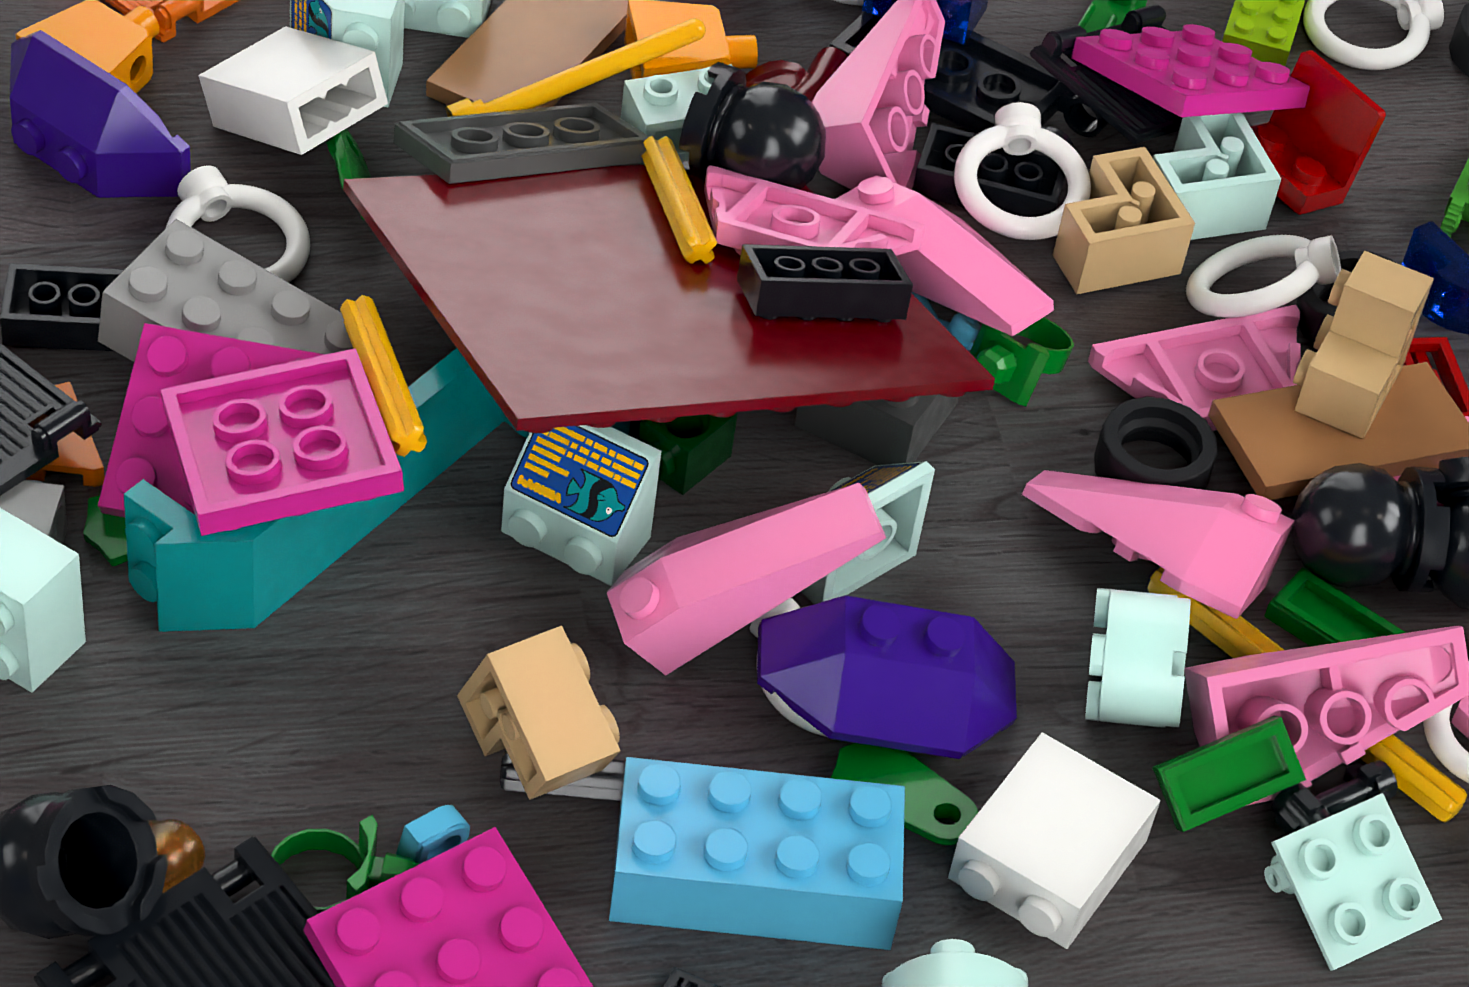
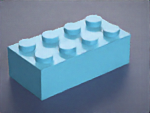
M626 757L609 921L891 950L903 902L905 786Z

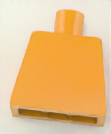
M85 0L16 33L17 40L42 30L127 84L137 94L150 81L153 75L152 38L159 34L160 29L156 17L146 7L138 6L123 16L98 0Z
M628 0L624 37L625 46L693 18L701 20L706 27L705 35L701 40L630 68L632 79L711 67L717 62L727 65L732 64L733 67L739 69H753L757 66L758 60L757 40L755 35L726 36L720 11L713 5L654 0Z

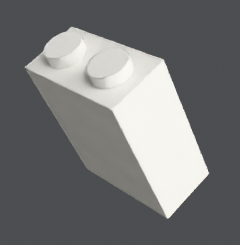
M287 26L198 75L213 127L300 155L388 104L375 51Z
M1042 732L959 836L948 879L960 885L973 898L987 901L1019 920L1030 932L1041 937H1047L1068 949L1146 843L1161 800Z

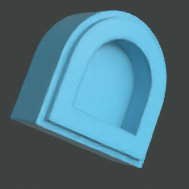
M453 805L438 807L404 826L396 854L410 857L421 864L467 841L470 825Z

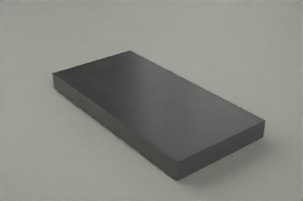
M595 102L399 121V123H395L393 143L447 183L452 184L644 163L641 157L646 151L643 142L649 136Z

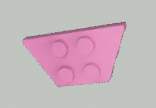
M712 165L707 167L704 192L713 234L717 244L735 248L736 253L741 255L743 244L892 249L895 256L918 250L922 246L925 224L763 179L745 176Z
M1291 305L1251 316L1225 318L1093 344L1088 363L1091 368L1135 399L1143 397L1164 398L1190 407L1204 418L1212 431L1217 429L1208 416L1213 400L1297 385L1293 383V379L1301 361V343H1297V326L1300 320V310L1297 305Z

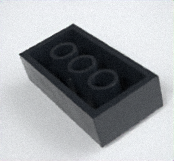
M932 123L917 166L913 191L931 200L965 208L955 188L954 169L962 148L976 134ZM1003 148L996 149L983 158L977 171V179L981 191L992 204L1003 211L1023 217H1038L1049 214L1057 209L1065 175L1054 160L1037 150L1026 155L1016 156L1006 153Z
M743 244L737 274V281L755 316L769 320H775L779 317H798L808 321L816 320L818 317L836 318L840 321H853L855 318L873 319L878 322H890L892 319L906 320L913 288L911 280L892 249Z
M9 263L0 315L2 345L114 351L98 342L102 293L125 269Z

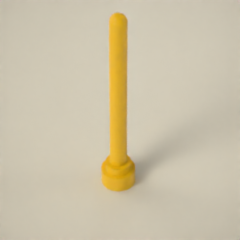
M689 19L489 102L483 103L481 99L471 102L469 98L455 102L445 107L447 117L533 109L699 41L704 37L706 27L699 19Z

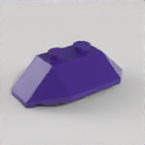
M42 30L21 37L11 43V133L14 143L24 153L37 157L58 171L64 179L78 184L98 198L179 197L177 192L179 183L191 172L190 146L178 134L171 136L160 117L127 84Z
M844 595L762 619L758 626L757 684L770 694L776 692L796 714L829 739L961 759L987 742L998 732L1004 731L1013 725L1017 719L1015 661L974 617Z

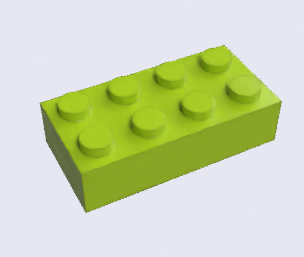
M1235 0L1222 42L1235 43L1250 48L1252 50L1251 57L1261 62H1273L1286 66L1305 0Z

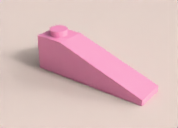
M897 0L816 93L812 103L819 112L826 129L825 158L819 167L822 175L851 190L857 187L861 181L876 175L888 178L892 182L912 190L921 157L917 150H913L917 127L927 126L930 111L924 104L925 79L936 77L945 26V19L936 0Z
M876 175L861 181L857 187L835 199L925 224L920 249L896 256L913 284L912 292L1010 336L1016 335L1054 311L1053 300L969 224L920 193L896 184L888 178Z
M1044 470L1026 483L1022 493L1026 498L1080 531L1088 533L1104 531L1112 536V542L1115 545L1113 552L1129 562L1137 561L1140 558L1156 563L1164 568L1160 581L1174 590L1235 619L1246 610L1267 586L1294 524L1293 519L1280 514L1282 509L1278 504L1255 494H1247L1243 497L1235 493L1148 484Z
M856 483L677 537L626 569L607 591V596L624 644L664 675H668L881 542L886 536L866 489L860 483Z
M1462 626L1247 655L1186 667L1184 669L1194 733L1200 747L1272 716L1282 717L1306 778L1305 781L1300 783L1306 788L1312 785V780L1342 763L1348 765L1366 754L1364 750L1397 731H1407L1469 695V661ZM1281 791L1248 805L1272 801Z

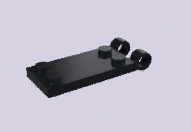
M877 0L838 35L829 44V47L838 48L849 56L897 0ZM944 18L945 26L936 77L925 79L924 104L931 112L978 134L987 128L995 126V114L1003 106L1017 102L1029 103L1040 111L1041 128L1060 136L1073 148V142L1063 131L1055 127L1043 126L1057 111L1063 113L1064 119L1071 130L1084 137L1096 136L1108 124L1094 110L1093 112L1096 117L1091 116L1082 104L1088 105L1037 61Z

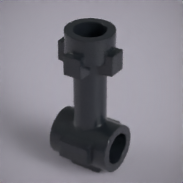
M1375 760L1364 766L1358 762L1346 768L1344 775L1346 782L1316 796L1302 783L1295 784L1282 790L1275 797L1271 807L1276 815L1275 822L1289 835L1382 793L1389 805L1390 798L1394 797L1398 790L1395 775L1385 762Z

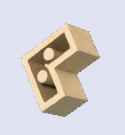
M1146 147L1093 156L1089 171L1091 181L1090 199L1065 204L1053 251V257L1076 295L1181 274L1195 222Z
M1367 251L1363 252L1352 272L1342 269L1328 299L1329 304L1337 306L1335 315L1327 314L1313 346L1318 351L1314 352L1307 349L1296 370L1293 383L1302 386L1294 411L1364 439L1402 370L1434 278Z
M562 625L488 653L457 695L484 756L506 748L529 800L602 771L621 751L617 744L620 736L616 720L605 705H599L588 682L590 679V669L586 656L576 643L570 644Z

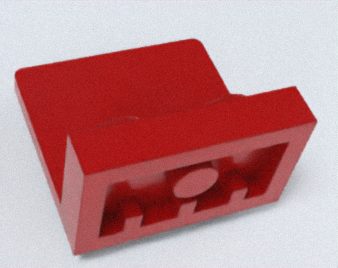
M1313 50L1304 51L1300 54L1290 75L1310 86L1305 108L1274 110L1269 122L1250 126L1281 177V183L1276 196L1298 215L1343 203L1386 117L1384 109Z

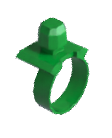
M1045 317L1017 333V335L1028 338L1040 345L1029 343L1025 346L1015 341L1006 333L982 324L970 353L995 378L993 386L995 391L1016 404L1025 407L1041 374L1060 373L1064 369L1074 347L1073 339L1056 323Z
M373 815L359 822V845L345 834L330 829H305L288 835L275 846L271 854L279 866L289 857L307 850H327L344 856L358 870L347 879L345 900L419 865L410 857L388 852L385 857L376 856L378 824ZM339 903L330 905V906H328V907H314V908L316 909V911H317L318 913H321V912H323V911H325V910H327V909H329V908H331V907H333V906H335V905H337V904H339Z

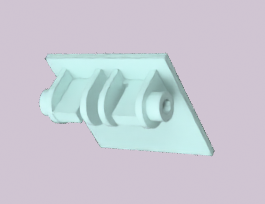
M1383 793L1271 842L1277 855L1272 858L1271 865L1264 870L1265 880L1270 889L1276 893L1281 891L1287 894L1295 893L1330 971L1442 920Z

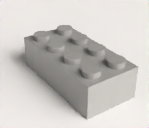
M177 219L102 293L98 342L133 362L136 358L144 323L320 354H331L353 349L341 312Z

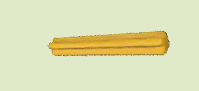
M650 136L643 142L646 151L641 157L683 257L690 264L700 259L705 264H708L715 258L712 249L716 246L717 240L677 150L669 137L664 136L656 140L653 136Z
M361 295L356 301L346 299L340 308L344 318L343 323L353 349L356 348L395 453L405 457L411 450L421 452L427 444L423 431L424 426L373 299L365 295Z

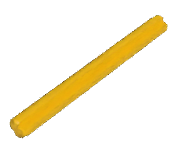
M1160 567L1150 577L1151 580L1147 587L1149 593L1177 595V598L1191 599L1189 625L1231 658L1284 650L1242 616L1235 619L1174 590L1160 581L1164 568ZM1394 734L1364 750L1366 754L1360 757L1366 764L1375 760L1385 762L1395 775L1398 789L1440 822L1446 823L1461 810L1466 801L1467 793L1461 786Z

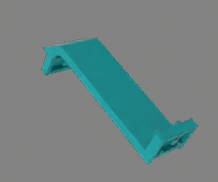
M456 348L408 386L424 426L423 431L427 444L421 452L411 450L405 457L396 454L403 474V492L201 536L195 514L144 479L125 492V533L129 583H131L134 590L143 599L149 602H157L158 631L255 628L502 422H506L513 427L459 350ZM524 430L516 431L518 434L526 438L529 435V432H526Z

